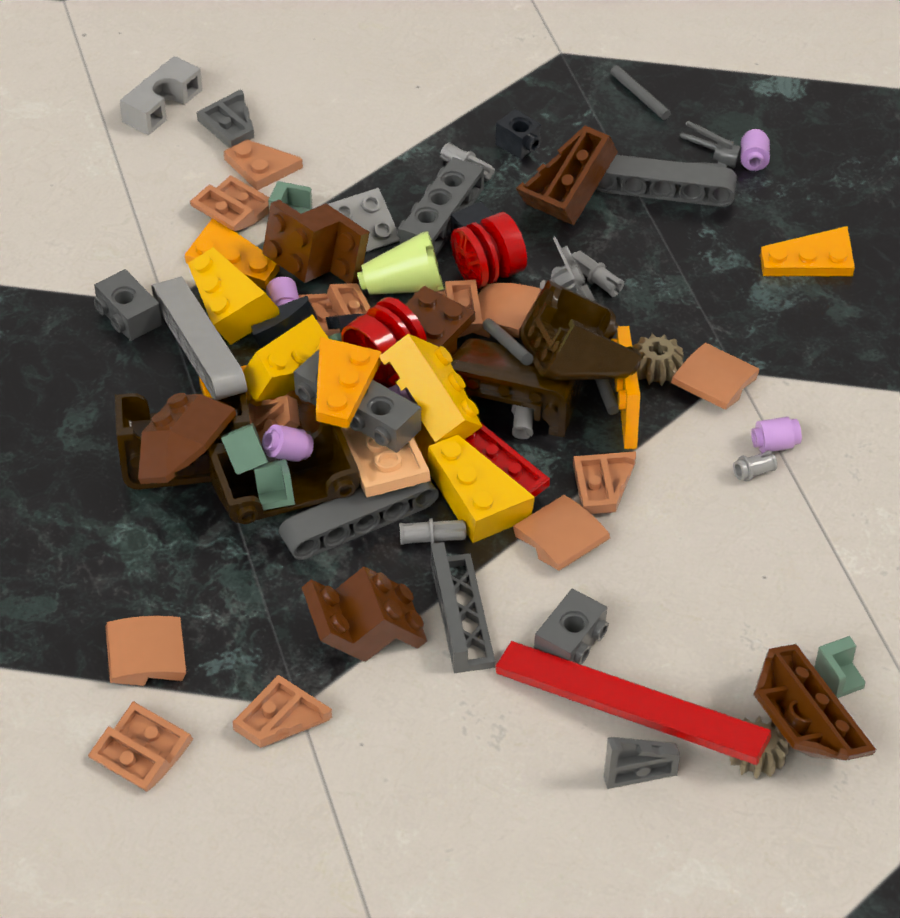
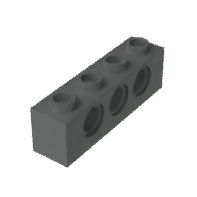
M452 157L445 167H441L437 179L433 184L427 186L423 198L420 202L414 204L407 220H403L400 223L397 231L400 244L422 232L428 231L435 255L437 256L451 236V214L473 205L483 191L484 167Z
M319 350L294 371L295 394L303 401L310 402L315 406ZM372 380L349 426L353 430L360 431L374 439L379 445L386 446L397 453L422 430L421 407Z

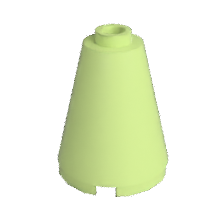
M428 231L422 232L361 265L362 271L357 273L361 289H367L370 295L418 292L423 286L434 291L444 290L442 277L439 275L437 258Z

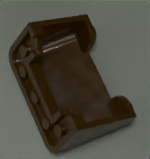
M550 280L546 282L526 317L520 333V338L526 350L533 355V363L541 376L552 381L624 379L629 375L635 374L640 365L641 354L637 349L631 346L625 347L610 340L618 329L616 316L611 309Z
M473 338L463 342L452 356L453 361L451 365L465 382L466 387L464 391L470 400L474 402L476 396L534 409V420L540 421L543 418L550 426V435L565 437L583 385V380L552 381L541 376L533 362L530 365L522 364L499 343Z
M246 392L219 400L232 406L237 414L212 445L221 443L222 435L250 424ZM127 393L115 395L116 435L122 478L128 487L133 489H149L211 482L206 451L189 466L175 472V477L168 483L140 484L138 474L142 431L157 413H150L147 399L140 394Z
M319 422L320 427L316 432L311 434L310 431H306L307 434L312 436L314 443L310 457L299 462L286 460L290 472L295 505L263 510L258 497L254 468L241 474H236L223 442L211 445L207 449L210 479L231 520L235 523L249 524L259 519L351 496L359 487L360 471L341 427ZM268 457V462L282 460Z

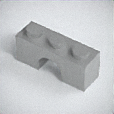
M173 56L120 100L122 122L150 135L167 120L165 101L174 100L185 105L202 91L200 68Z

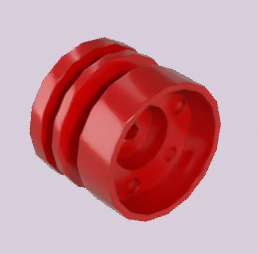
M505 212L483 218L480 224L476 222L470 223L466 227L454 229L452 232L451 246L457 267L465 280H476L477 288L486 286L487 283L496 282L499 276L506 278L522 272L527 266V252L522 234L515 221Z
M392 297L380 300L376 306L368 309L366 315L357 317L345 326L341 332L342 342L382 351V354L407 334L427 341L425 331L417 316L408 306ZM381 361L372 380L378 383L385 382L397 372L391 364L384 365Z

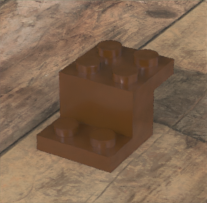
M276 200L270 203L262 254L304 283L328 272L333 273L347 284L359 283L357 273L362 271L361 265L364 264L370 232L327 203L300 214L281 200Z
M423 286L405 304L417 316L423 326L427 342L439 347L443 346L450 353L451 357L457 351V338L475 321V311L426 286Z
M364 566L335 590L331 586H324L312 579L302 586L320 641L364 662L368 661L395 639L417 649L428 641L422 628L424 622L415 610L412 602L414 597L410 589L402 583L398 584L388 579L381 572L376 573Z

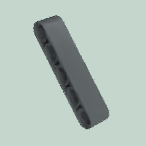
M616 155L596 190L603 193L722 207L728 206L734 201L737 175L733 170L725 167Z
M431 481L366 498L361 487L347 498L334 499L291 516L281 524L278 532L294 558L304 560L430 507L437 500L439 493Z

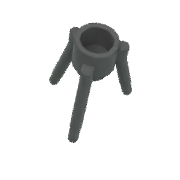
M690 121L686 122L687 127L718 142V144L693 135L680 133V137L715 150L713 159L717 160L718 163L693 162L692 164L725 168L727 166L731 168L736 167L741 146L735 145L734 141L724 139Z

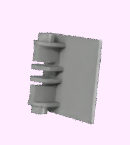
M379 188L328 204L370 232L366 252L400 241V238L397 236V228Z
M556 237L553 238L565 266L555 267L552 270L551 279L556 284L595 301L588 285H581L585 283V277L578 264L571 265L575 260L568 246L566 245L562 248Z

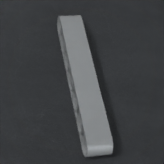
M183 277L152 284V294L159 303L162 317L212 398L221 400L247 392L246 379L242 368Z

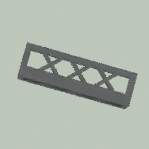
M444 542L432 543L431 569L453 672L462 673L495 668L494 653L471 553L447 556ZM465 566L466 573L459 580L451 575L450 568ZM460 590L472 597V600L466 607L457 602L456 594ZM466 617L478 623V627L472 634L463 630L462 621ZM471 645H474L483 650L486 657L468 660V649Z

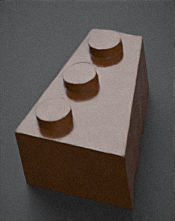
M588 126L581 128L557 150L558 154L548 164L545 165L543 163L537 169L538 173L526 184L522 182L516 188L526 205L572 225L576 223L618 153L609 135Z

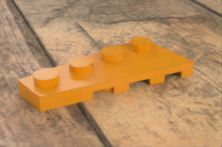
M618 326L616 338H611L610 340L625 347H632L629 326ZM636 372L627 378L615 379V390L618 392V409L621 410L624 449H637L640 390Z

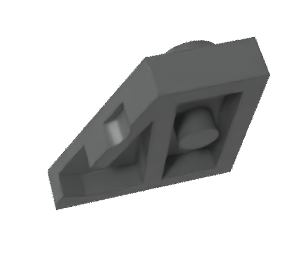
M241 89L197 111V121L229 148L247 139L251 140L254 138L253 124L249 116L248 107L245 104L244 93Z
M619 737L608 738L603 776L607 789L677 776L680 760L676 743Z

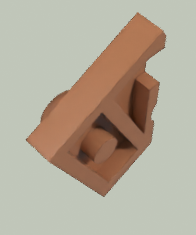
M248 139L224 151V160L257 191L303 168L300 157Z
M288 395L277 397L275 400H263L260 406L248 404L250 424H254L261 443L264 433L274 424L292 428L300 426L297 399Z
M636 451L573 457V468L580 503L583 508L591 514L616 512L636 464Z
M278 675L232 722L233 730L262 748L329 721L332 718V709Z

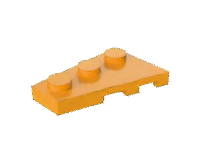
M213 218L185 253V262L188 264L214 247L259 288L265 290L267 284L280 271L277 263L262 254L263 250Z

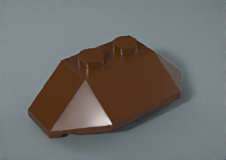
M177 393L167 400V404L159 413L152 417V421L142 431L138 474L140 484L168 483L175 477V472L186 468L207 451L237 414L235 409L227 403L202 394L186 395L185 393Z
M797 644L770 648L768 650L753 695L792 749L809 757L845 761L874 755L876 748Z

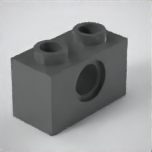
M126 269L94 284L96 294L94 304L101 315L105 314L111 320L115 330L119 333L122 332L130 341L162 325L159 303Z
M572 588L535 633L534 649L583 664L590 653L591 645L595 640H602L608 630L609 623L606 622L607 606Z

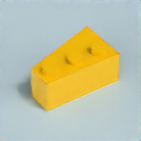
M214 247L188 263L211 322L230 345L251 333L252 325L280 315L279 308L269 296Z
M313 315L254 354L243 373L247 389L255 402L285 396L289 391L295 390L294 371L319 350L320 337L328 338Z
M407 334L379 356L384 365L391 364L399 375L400 379L396 383L401 391L407 388L417 405L421 407V421L436 443L455 435H459L465 440L482 427L477 416L479 414L478 408L464 391L466 387L465 382L454 371L451 365L452 357L443 346L439 347Z
M459 435L428 447L427 466L430 475L457 519L465 521L466 533L472 543L511 528L532 515L535 497Z

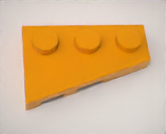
M847 226L761 247L760 259L763 276H853L855 266Z
M320 337L316 421L348 429L381 363L379 356L382 354V351Z

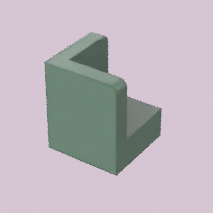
M277 181L268 200L269 210L270 203L276 200H281L288 206L295 208L300 214L313 209L312 189L307 186Z
M253 423L222 435V442L236 474H241L268 463V457Z
M286 459L271 461L254 468L258 497L263 510L295 505Z
M850 636L820 646L814 666L837 698L864 689L866 683L853 664L857 646Z

